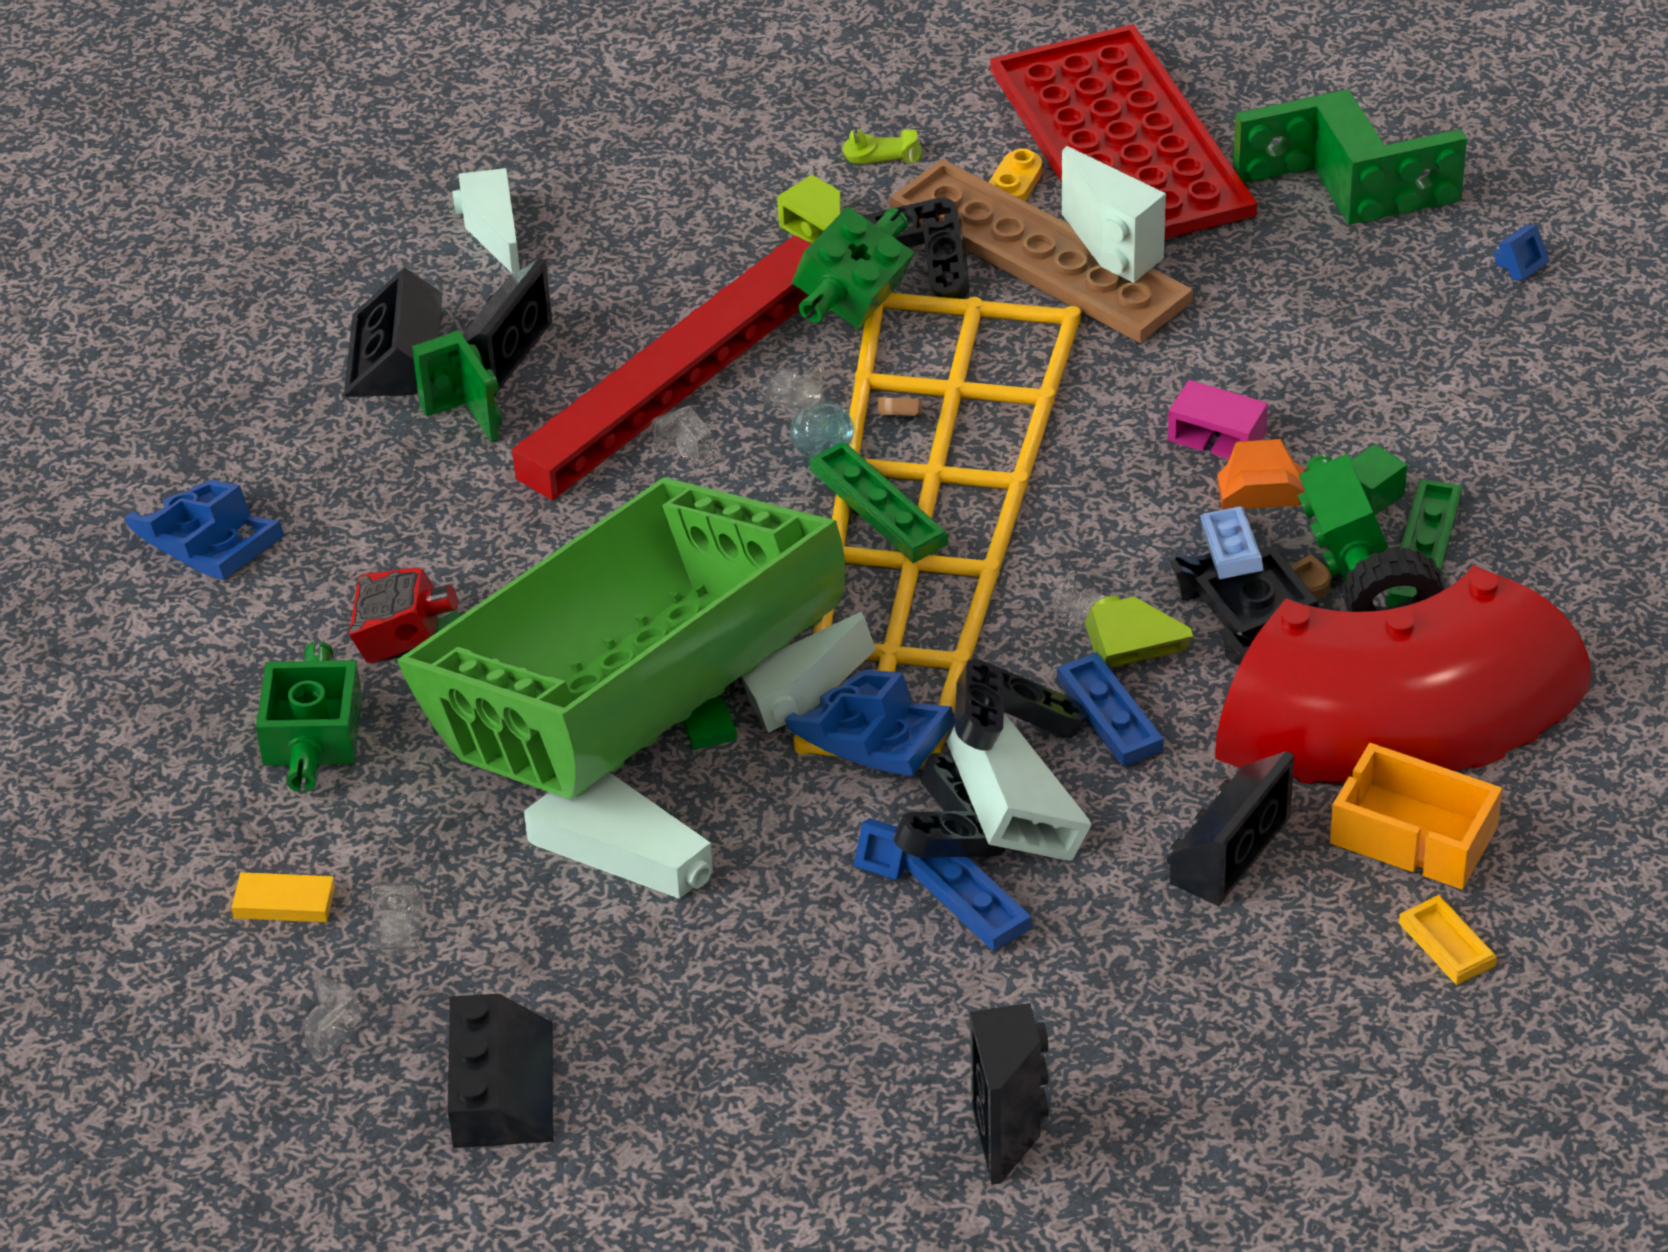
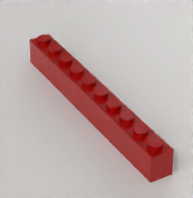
M796 235L792 236L753 267L748 268L744 274L728 286L722 288L699 308L693 310L670 330L665 331L657 340L636 353L628 362L607 375L604 380L587 393L581 395L566 409L549 419L537 431L520 441L512 449L515 479L553 501L799 311V304L809 295L791 282L804 251L811 243Z

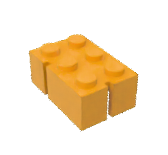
M1369 742L1353 769V776H1349L1332 804L1330 844L1413 873L1418 866L1423 868L1424 877L1463 890L1498 828L1503 788Z

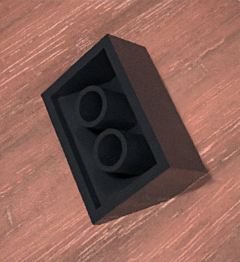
M538 258L506 279L497 292L489 296L485 307L475 319L470 320L466 331L462 334L469 345L474 344L477 347L485 370L491 369L493 371L499 390L553 322L546 260Z
M405 267L352 315L344 390L346 397L413 395L418 390L412 346L439 337L440 322L443 317V312L441 311L443 293Z
M1285 751L1243 765L1231 781L1227 779L1221 784L1213 803L1207 810L1201 809L1197 813L1190 831L1183 839H1176L1170 847L1167 855V864L1170 865L1171 885L1216 906L1222 904L1290 819L1294 754Z
M499 993L450 996L448 1118L453 1148L553 1142V1023Z
M1031 1003L970 1012L971 1104L991 1185L1001 1184L1040 1138L1041 1118L1048 1117L1047 1097L1044 1087H1041L1049 1083L1046 1060L1044 1055H1041V1053L1049 1051L1048 1036L1044 1022H1035Z

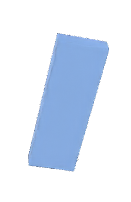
M1234 507L1200 515L1203 532L1219 579L1264 571L1261 554L1243 507Z

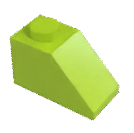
M809 175L777 196L779 226L812 244L841 213L840 191L816 176Z
M1114 595L1096 601L1094 606H1091L1085 620L1093 651L1100 655L1109 668L1186 651L1193 637L1190 627L1136 597L1120 600L1119 596Z

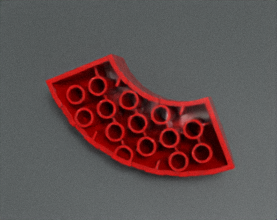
M1474 565L1462 578L1444 591L1426 600L1395 609L1371 612L1334 611L1285 599L1251 643L1234 676L1218 725L1215 759L1241 768L1243 765L1287 751L1294 754L1293 777L1298 778V782L1313 785L1314 781L1341 782L1344 786L1349 776H1353V769L1370 742L1452 771L1462 770L1471 766L1477 769L1504 758L1506 752L1524 743L1529 745L1539 738L1541 732L1554 723L1558 724L1572 712L1590 688L1591 667L1589 656L1580 635L1572 623L1550 601L1520 583Z

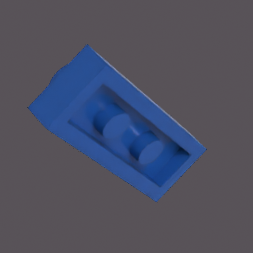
M1097 652L1057 667V681L1070 698L1083 706L1087 713V721L1122 767L1163 752L1164 738Z
M908 853L904 855L905 869L993 952L1031 930V915L968 857L922 858Z

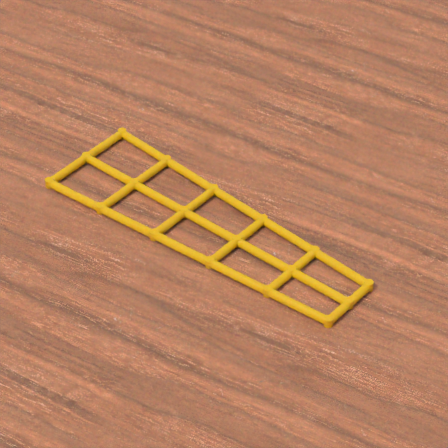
M891 293L864 323L845 442L860 455L870 390L943 396L944 400L928 464L864 459L886 478L923 481L918 507L931 519L940 483L1008 489L984 560L928 555L915 563H912L901 552L845 546L851 507L837 494L835 496L832 519L836 520L845 564L902 569L884 644L874 643L876 650L866 661L879 662L877 671L895 672L897 664L949 669L938 705L951 706L953 713L956 709V682L966 663L972 659L997 578L1000 575L1001 565L1025 491L1028 488V481L1052 406L1055 404V397L1078 325L1081 323V310L1077 306L1056 308L982 301L979 297L957 299ZM884 308L964 316L948 380L873 373ZM980 317L1061 324L1041 388L965 382ZM961 398L1035 405L1015 469L1012 473L945 466ZM919 571L979 577L954 652L901 646ZM834 609L824 615L822 621L814 626L813 634L832 626ZM948 732L937 744V746L933 749L930 755L932 753L942 752ZM794 735V749L798 754L836 756L802 739L798 735ZM927 757L926 760L922 763L921 766H924V765H925V763H926L928 757Z

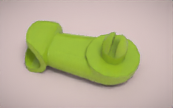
M857 129L858 134L855 135L854 130H852L849 139L843 144L842 148L845 158L857 165L903 159L906 163L918 162L922 158V148L918 143L919 137L914 129L903 130L900 137H873L872 135L864 134L861 129Z

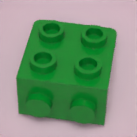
M459 330L412 346L419 403L426 417L466 404L490 442L499 440L498 426L502 424V416L494 398V394L499 393V386L491 369L485 370L477 347L474 344L469 345Z

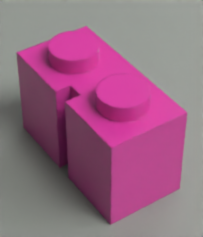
M1188 380L1168 411V441L1204 451L1217 431L1221 435L1212 447L1211 454L1229 459L1236 442L1257 441L1264 438L1267 433L1268 403Z

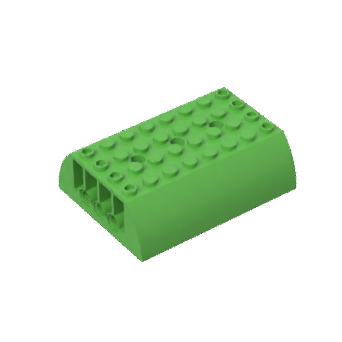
M663 477L397 659V662L423 712L460 761L571 800L586 793L590 789V785L605 774L619 769L625 760L638 750L655 743L660 734L674 724L688 719L692 711L707 700L721 695L725 691V687L740 676L754 671L758 667V663L773 652L787 647L791 639L806 628L820 623L824 615L838 606L845 584L844 551L836 520Z

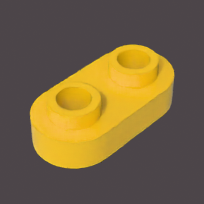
M1016 149L1003 158L989 183L1026 202L1042 176V159L1037 153L1029 149Z

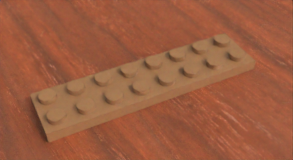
M943 158L890 196V208H897L935 198L945 197L951 199L955 203L962 220L965 250L1070 306L1079 307L1081 312L1139 343H1142L1193 302L1192 288L1153 268L1133 283L1101 267L1069 224ZM946 214L940 215L938 222L944 221V215ZM919 219L921 226L924 227L923 219Z

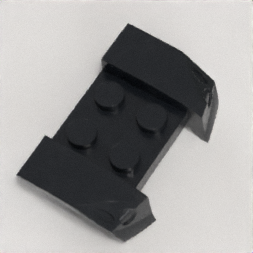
M1257 544L1264 571L1219 579L1211 553L1195 557H1186L1178 553L1169 556L1168 560L1174 571L1182 600L1202 597L1225 627L1219 630L1223 636L1225 655L1236 665H1240L1257 634L1285 599L1318 608L1317 598L1275 546L1262 550Z

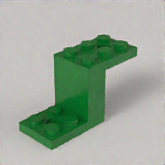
M1346 89L1235 113L1233 168L1243 183L1261 181L1269 177L1287 173H1298L1314 168L1348 225L1461 201L1467 137L1461 129L1384 145L1350 90ZM1282 137L1281 141L1278 144L1272 147H1267L1271 144L1274 138ZM1431 169L1427 176L1418 179L1424 170Z

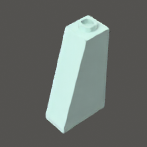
M1004 714L1002 732L993 748L988 751L974 749L965 744L957 736L954 726L947 744L988 844L1067 861L1073 860L1091 827L1090 820L1007 715Z
M610 772L590 785V789L581 796L570 800L549 792L524 811L527 839L533 845L679 899L691 889H698L705 885L713 873L711 842Z

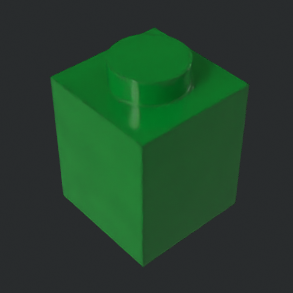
M1373 444L1351 460L1375 516L1405 495L1407 464L1395 455Z

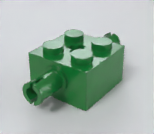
M847 206L804 251L791 282L809 295L799 304V311L804 318L815 309L816 312L809 319L811 323L820 322L829 310L857 329L867 321L902 282L915 253L895 239L908 226V220L903 212L892 222L891 219L897 214L898 209L889 208L876 224H873Z
M1348 453L1333 460L1328 455H1317L1307 462V471L1299 474L1305 492L1298 494V498L1307 518L1310 519L1314 516L1317 518L1316 521L1311 522L1310 527L1319 548L1321 549L1326 546L1330 548L1322 553L1332 576L1341 574L1346 583V575L1356 567L1355 564L1360 560L1367 559L1369 555L1375 552H1384L1389 547Z
M321 641L319 643L318 655H315L316 643L311 642L307 644L304 651V661L265 662L256 721V732L263 766L290 765L286 779L287 786L291 790L300 793L303 778H306L305 792H309L316 787L317 765L355 763L363 699L357 661H331L334 651L329 644Z

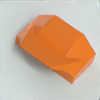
M1281 439L1235 443L1226 466L1217 474L1222 510L1240 506L1244 509L1301 505L1298 494L1305 492L1299 474L1304 472V468L1293 460Z

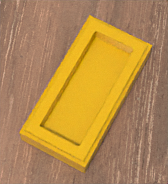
M240 872L231 907L233 918L327 922L335 890L334 877Z
M1440 895L1400 913L1399 924L1456 985L1496 966L1497 956Z

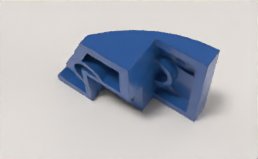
M209 480L192 487L186 492L163 499L164 508L143 516L132 512L124 517L127 526L149 544L205 575L222 580L228 578L285 536L280 521L250 515L240 485L216 480ZM245 524L255 528L251 531H258L242 541L243 535L238 536L237 533Z
M864 669L846 680L843 685L821 695L818 707L803 716L793 712L785 718V723L788 730L802 739L843 759L890 773L913 776L955 723V716L951 706L912 703L903 673Z

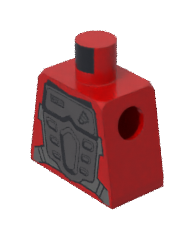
M419 567L359 575L349 636L366 663H376L411 650L435 634L439 614L457 610L458 598L456 591L451 584L435 588L424 569Z

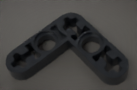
M943 197L897 207L898 212L891 221L893 222L903 212L907 220L912 222V226L907 232L899 234L895 239L907 247L925 244L929 283L935 297L964 299L969 292L970 282L962 220L955 203L951 199ZM887 210L862 216L876 224ZM946 214L944 215V221L938 222L939 216ZM919 219H923L924 227H921ZM952 244L956 246L954 252L947 257L935 255L936 251L943 245ZM945 271H951L954 278L952 286L949 288H945L947 286Z
M979 659L969 660L956 682V734L965 744L981 751H988L993 748L1003 729L1004 713L1059 736L1070 738L1076 736L1087 716L1083 706L1069 696Z
M932 753L929 755L919 774V779L943 811L905 813L893 834L895 844L904 852L922 858L1002 855L1007 848L988 844L953 757L944 753Z

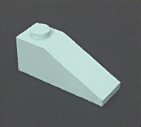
M506 168L458 174L460 190L452 191L455 215L463 214L465 228L511 273H517L520 271Z
M859 612L772 653L758 663V667L754 671L740 677L751 705L769 733L786 725L785 718L794 712L797 715L803 716L820 704L821 695L833 688H837L876 649L862 612Z

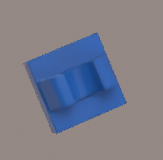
M1524 225L1498 243L1500 249L1493 251L1498 267L1508 269L1510 277L1514 280H1524L1550 262L1537 225Z
M872 818L863 821L853 866L894 880L899 879L905 870L904 855L907 853L901 850L893 840V834L897 826Z

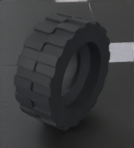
M1390 548L1384 552H1375L1369 555L1367 559L1360 560L1355 564L1356 567L1348 572L1346 583L1343 582L1342 587L1347 612L1395 609L1426 600L1445 590L1435 561L1431 557H1426L1425 553L1419 550L1418 552L1412 551L1411 548ZM1411 586L1417 590V593L1411 599L1396 606L1380 607L1373 604V599L1389 588Z

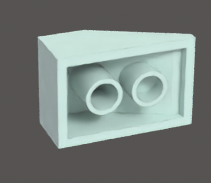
M1068 146L1062 150L1063 217L1101 267L1133 283L1136 282L1164 258L1166 193Z

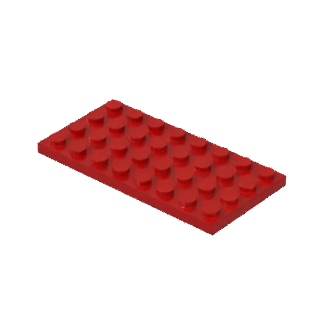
M1134 24L990 58V72L1061 183L1062 150L1068 146L1166 193L1164 239L1257 216L1256 200Z

